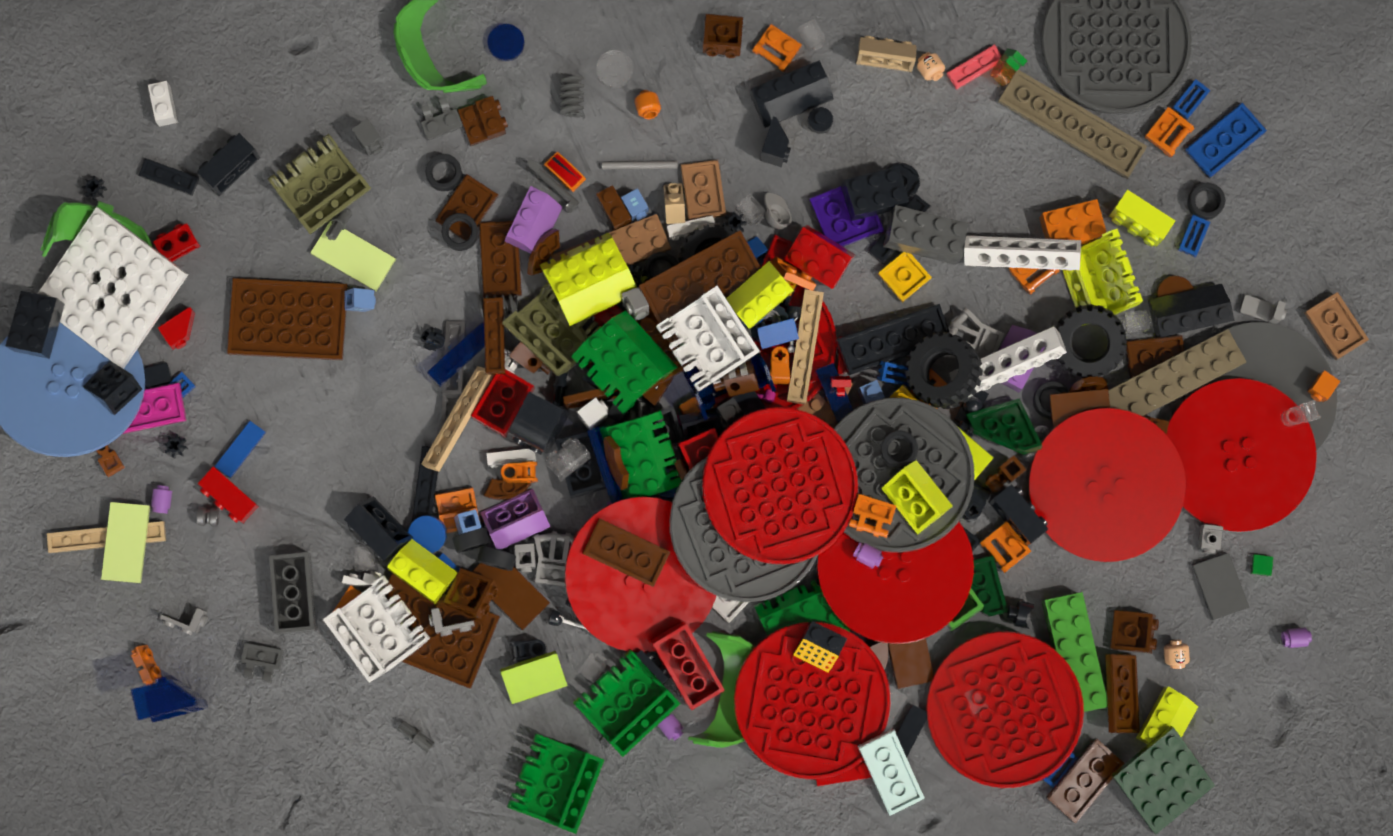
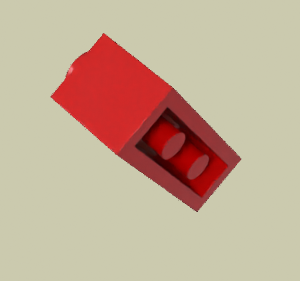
M214 466L198 482L202 487L200 491L206 497L211 495L216 500L214 504L221 510L226 508L230 512L228 516L236 523L240 521L244 524L259 507Z

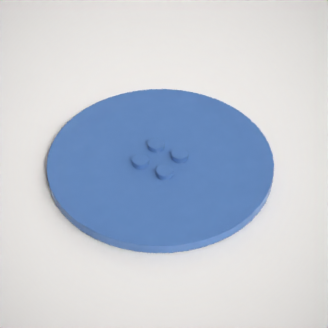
M62 323L59 324L50 359L12 351L5 346L8 336L0 344V426L14 441L29 450L56 457H71L91 453L107 446L123 434L140 410L145 392V372L138 350L124 369L134 376L143 390L114 416L109 412L102 400L83 388L88 380L111 360Z

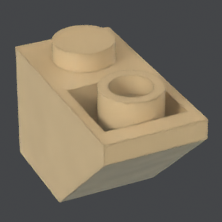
M682 183L663 185L666 224L685 223Z

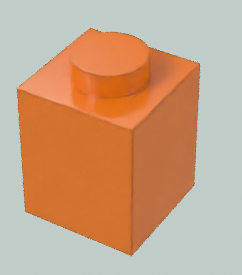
M1324 370L1319 373L1307 392L1311 394L1315 401L1325 402L1330 398L1340 380Z

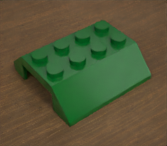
M627 311L611 318L582 343L571 356L576 363L581 361L579 364L581 369L586 367L590 361L595 364L588 371L587 375L589 377L594 375L591 380L602 392L608 388L605 392L607 397L611 396L618 389L620 394L612 403L617 406L624 400L617 407L622 414L632 408L634 402L660 379L664 380L677 368L676 364Z
M661 410L649 413L643 417L595 429L617 501L662 493L679 487L682 481L680 476L670 479L679 475L677 469L668 473L665 470L666 466L673 465L677 461L676 458L664 461V459L675 456L671 440L658 442L669 437L668 432L657 436L653 432L654 429L662 428L666 425L665 421L652 423L663 419ZM608 436L612 437L619 445L623 464L629 473L628 486L623 490L619 488L614 480L606 460L604 438Z
M815 579L810 581L814 591L809 594L804 584L799 586L802 594L795 587L782 593L783 602L779 595L776 596L775 600L777 605H779L777 608L772 609V605L768 600L764 601L767 609H764L762 603L754 605L767 636L783 627L809 622L810 620L835 625L849 632L850 630L828 606L821 587L817 585Z
M631 649L624 654L630 661L629 663L623 657L619 659L620 663L626 668L622 674L617 667L612 665L610 669L614 672L615 676L607 670L595 681L601 687L600 690L594 684L590 686L591 690L598 695L596 698L591 700V697L583 692L581 695L587 701L586 703L579 697L573 701L574 705L622 757L680 705L678 700L659 682Z
M535 733L532 741L541 745L538 747L531 744L530 748L533 751L541 752L538 759L533 756H526L525 760L533 762V765L524 762L518 776L519 779L526 781V784L519 781L515 784L521 789H526L525 795L521 796V794L512 792L511 797L518 799L519 802L509 800L507 808L577 834L605 760Z

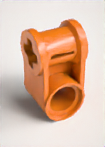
M776 347L772 351L770 384H790L789 353L784 347ZM778 353H781V356H785L781 361L778 360V357H775Z
M537 462L505 464L501 469V477L507 483L538 482V478H536ZM507 469H513L515 475L508 478L504 475V472Z

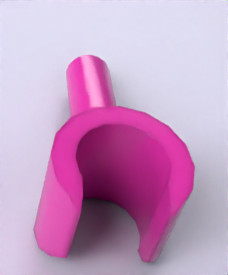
M766 389L764 395L757 394L761 400L767 403H772L776 396L774 391Z

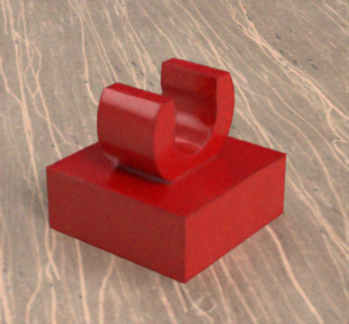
M830 376L831 387H836L837 396H845V387H851L850 376Z

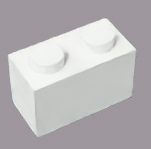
M163 81L149 84L148 88L154 118L158 126L178 123L172 91L168 82Z
M596 398L577 411L579 419L589 431L595 429L608 419V407L602 400L598 401Z

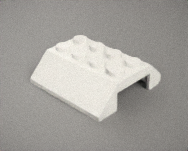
M718 286L656 326L660 333L669 329L668 332L662 335L664 339L671 337L674 333L677 335L678 340L670 343L669 347L673 349L680 345L679 348L673 351V354L681 366L689 361L691 362L683 368L685 372L697 366L700 372L692 375L690 378L692 382L701 378L700 381L694 384L697 391L712 384L760 352Z
M384 575L374 581L370 588L341 609H336L323 619L369 683L391 670L430 639L426 632L418 636L423 630L422 626L416 627L412 632L408 628L415 622L416 618L412 616L406 620L412 613L403 600L396 603L400 599L398 594L392 596L390 600L386 598V595L393 587L391 584L385 587L389 581Z

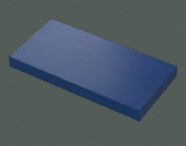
M1242 102L1186 148L1185 151L1210 179L1267 130Z

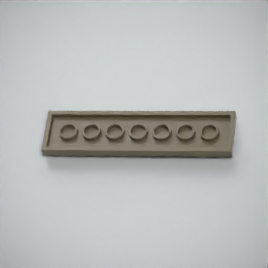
M1017 70L998 101L1001 105L1126 179L1129 178L1147 148L1145 144L1020 70Z
M1229 329L1108 390L1110 408L1124 409L1145 416L1245 364L1246 360Z

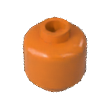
M643 90L635 98L634 103L640 117L644 119L657 117L661 111V105L655 92Z

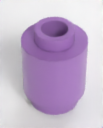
M157 485V489H153L151 500L152 512L168 514L172 499V491H169L168 486Z
M861 542L853 554L857 561L872 569L874 566L878 567L883 559V556L880 555L882 551Z
M1306 627L1286 629V631L1281 633L1284 647H1306L1312 641L1311 632L1307 631Z
M673 713L669 714L658 725L668 740L673 738L675 741L684 734L682 732L684 727Z

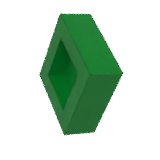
M1254 554L1252 556L1251 574L1272 576L1273 557Z

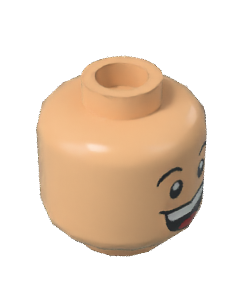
M928 52L918 59L917 69L925 80L937 81L943 76L942 73L945 70V65L936 53Z
M1180 639L1170 640V644L1164 646L1165 663L1172 669L1185 668V665L1190 662L1189 646L1182 643Z

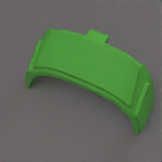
M411 0L395 18L396 22L393 33L399 56L407 72L417 84L427 90H442L443 93L473 91L481 89V86L486 85L487 81L484 74L458 84L450 82L441 76L426 50L420 30L424 15L439 0Z
M98 201L96 206L64 202L53 213L40 250H42L41 256L46 257L54 242L61 240L74 241L96 207L101 208L151 247L152 244L142 226L137 225L122 215L112 212L114 209L112 205Z
M712 631V633H707L706 636L713 640L721 650L724 660L722 686L725 691L721 692L715 718L707 730L694 736H688V740L693 741L694 744L722 748L744 741L735 716L734 692L740 669L747 656L755 647L740 636Z

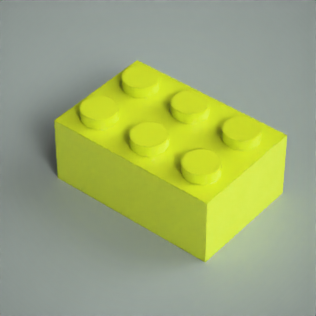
M1128 189L1109 215L1112 218V222L1119 226L1123 225L1130 234L1140 236L1151 247L1153 245L1157 247L1175 223L1174 219Z

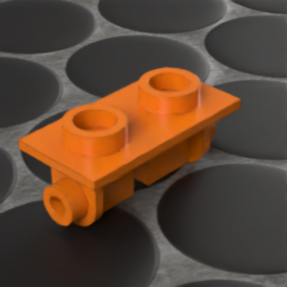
M148 645L138 646L131 651V657L136 667L143 666L144 668L138 671L143 684H146L148 687L153 685L154 682L163 680L161 670L157 666Z

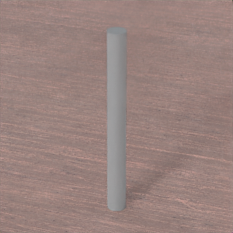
M677 161L602 162V170L678 168Z

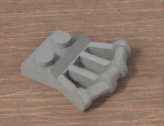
M966 307L961 310V314L954 321H951V329L949 333L955 335L959 330L974 337L972 344H969L976 350L980 359L997 352L1004 333L982 324ZM968 318L978 330L976 332L961 324ZM954 355L944 356V358H957Z
M558 531L542 535L534 534L538 553L535 583L566 587V558L570 543L572 544L575 537L571 533L561 534ZM551 540L549 558H544L540 543ZM556 541L565 542L562 560L554 559Z

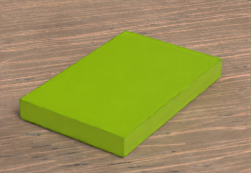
M556 651L500 669L512 704L567 686Z

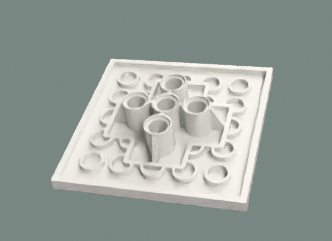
M96 207L38 294L58 298L65 303L60 323L113 363L124 369L189 274L101 208ZM124 268H126L125 271L127 273L125 277L122 275ZM98 273H100L101 280L99 282L97 281ZM113 284H115L116 288L114 293L111 290ZM128 295H130L131 300L129 304L126 302ZM103 299L105 304L104 308L101 307V301Z

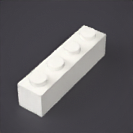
M709 216L686 221L685 223L668 225L669 240H678L679 237L686 238L689 234H694L693 230L697 228L702 230L704 229L703 226L709 224V227H714V217Z
M530 449L487 453L488 467L491 466V468H498L499 465L504 466L508 463L536 461L535 452Z

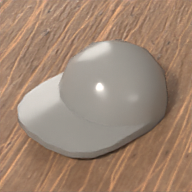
M773 193L765 194L764 202L767 209L765 217L768 224L775 229H784L789 226L792 218L785 200Z

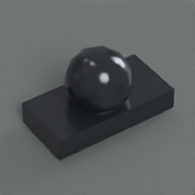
M981 390L975 393L974 396L968 397L969 401L962 403L954 420L958 422L963 421L968 424L966 415L981 410L989 393Z

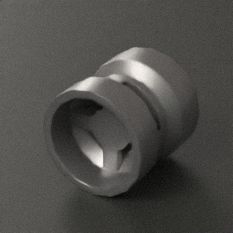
M198 507L197 525L205 526L210 524L213 527H218L220 519L219 508L212 507L207 509L206 507Z

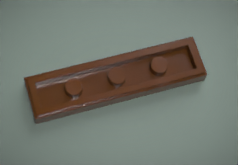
M503 297L484 298L486 375L505 374L504 325L502 324L504 321Z

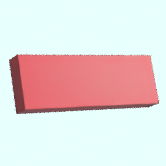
M994 44L947 72L946 75L957 90L1001 64L999 59L1002 55Z

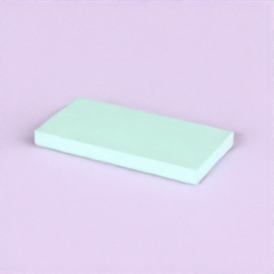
M893 729L858 745L889 815L925 799Z

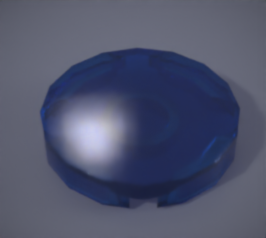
M501 24L492 29L488 35L487 44L489 52L496 59L508 62L515 60L522 54L525 40L519 28L511 24Z

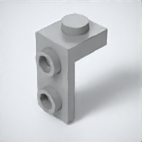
M1245 295L1240 313L1268 323L1277 324L1284 320L1287 309H1284L1286 303L1282 301L1273 304Z
M197 608L189 626L163 615H160L159 618L164 620L163 624L172 628L175 625L182 627V632L192 635L193 632L198 634L200 628L205 626L208 616H206V611Z
M439 608L432 609V614L429 615L430 625L434 626L435 632L437 634L440 633L441 636L451 635L453 630L460 629V632L472 630L471 627L475 626V622L470 621L444 627Z

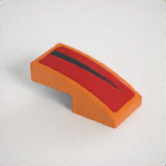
M556 152L544 164L572 192L586 180L559 152Z

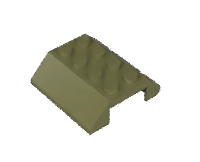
M329 133L322 138L328 146L327 149L320 140L316 142L319 149L323 152L321 156L317 157L315 151L309 147L307 151L313 158L312 160L304 151L291 160L297 171L294 170L290 163L286 164L287 170L293 175L290 179L287 180L284 173L280 170L276 173L282 180L281 183L274 174L267 178L309 234H312L371 190V187L361 174L356 171Z
M547 282L542 287L538 296L521 311H514L502 324L556 376L568 372L576 364L571 356L589 338L591 333L593 332L594 334L601 326L597 328L598 323L595 321L585 331L581 327L589 318L569 326L560 304L557 305L554 302L557 298L549 282Z

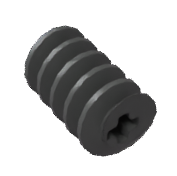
M568 76L561 79L563 86L560 87L562 92L560 95L562 99L560 106L563 108L560 109V113L568 117L584 116L583 113H579V110L584 109V106L579 105V103L584 102V99L579 98V96L584 95V92L579 90V88L584 87V84L579 83V81L584 80V77Z
M501 294L500 298L503 297L504 316L508 318L510 313L518 312V296L516 294L515 299H513L512 295L509 294L507 300H505L504 295ZM479 295V314L484 319V300Z

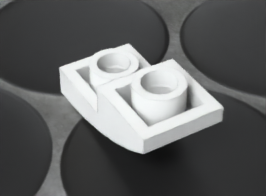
M370 571V574L365 573L363 580H360L361 576L350 573L349 576H343L342 583L358 587L372 586L371 584L380 578L382 574Z

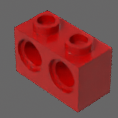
M187 223L178 224L173 228V231L162 233L153 241L158 252L171 262L201 247ZM183 234H189L187 241H180V237ZM172 243L170 250H163L165 244Z

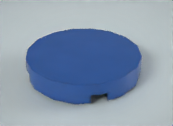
M423 515L415 519L408 531L414 537V541L431 553L440 550L447 539V529L444 523L432 515Z

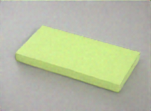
M330 221L312 249L311 254L377 292L396 258L346 229L340 232L336 240H329L326 233L332 225V221Z
M110 502L101 580L131 583L142 582L150 506Z

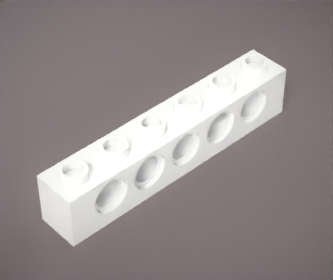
M966 236L964 261L966 266L1080 270L1081 240Z
M1053 326L981 358L982 365L980 368L983 369V375L979 376L981 384L980 386L976 385L975 390L977 392L988 390L992 385L1006 382L1015 375H1022L1027 370L1033 367H1040L1051 359L1060 358L1067 351L1059 331ZM1044 346H1046V349H1045L1044 351L1040 352V350H1041ZM1026 354H1029L1026 359H1023ZM1008 362H1011L1008 367H1005ZM959 369L949 373L952 381L956 377ZM994 369L993 373L988 375L989 371Z

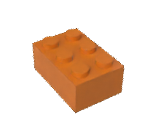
M1098 199L1043 212L1039 217L1045 239L1081 240V245H1085L1102 238V234L1107 232Z

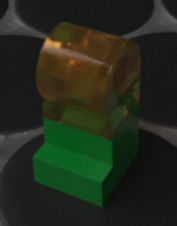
M1007 48L992 69L990 76L999 85L1005 86L1011 81L1020 66H1024L1028 60L1017 50Z

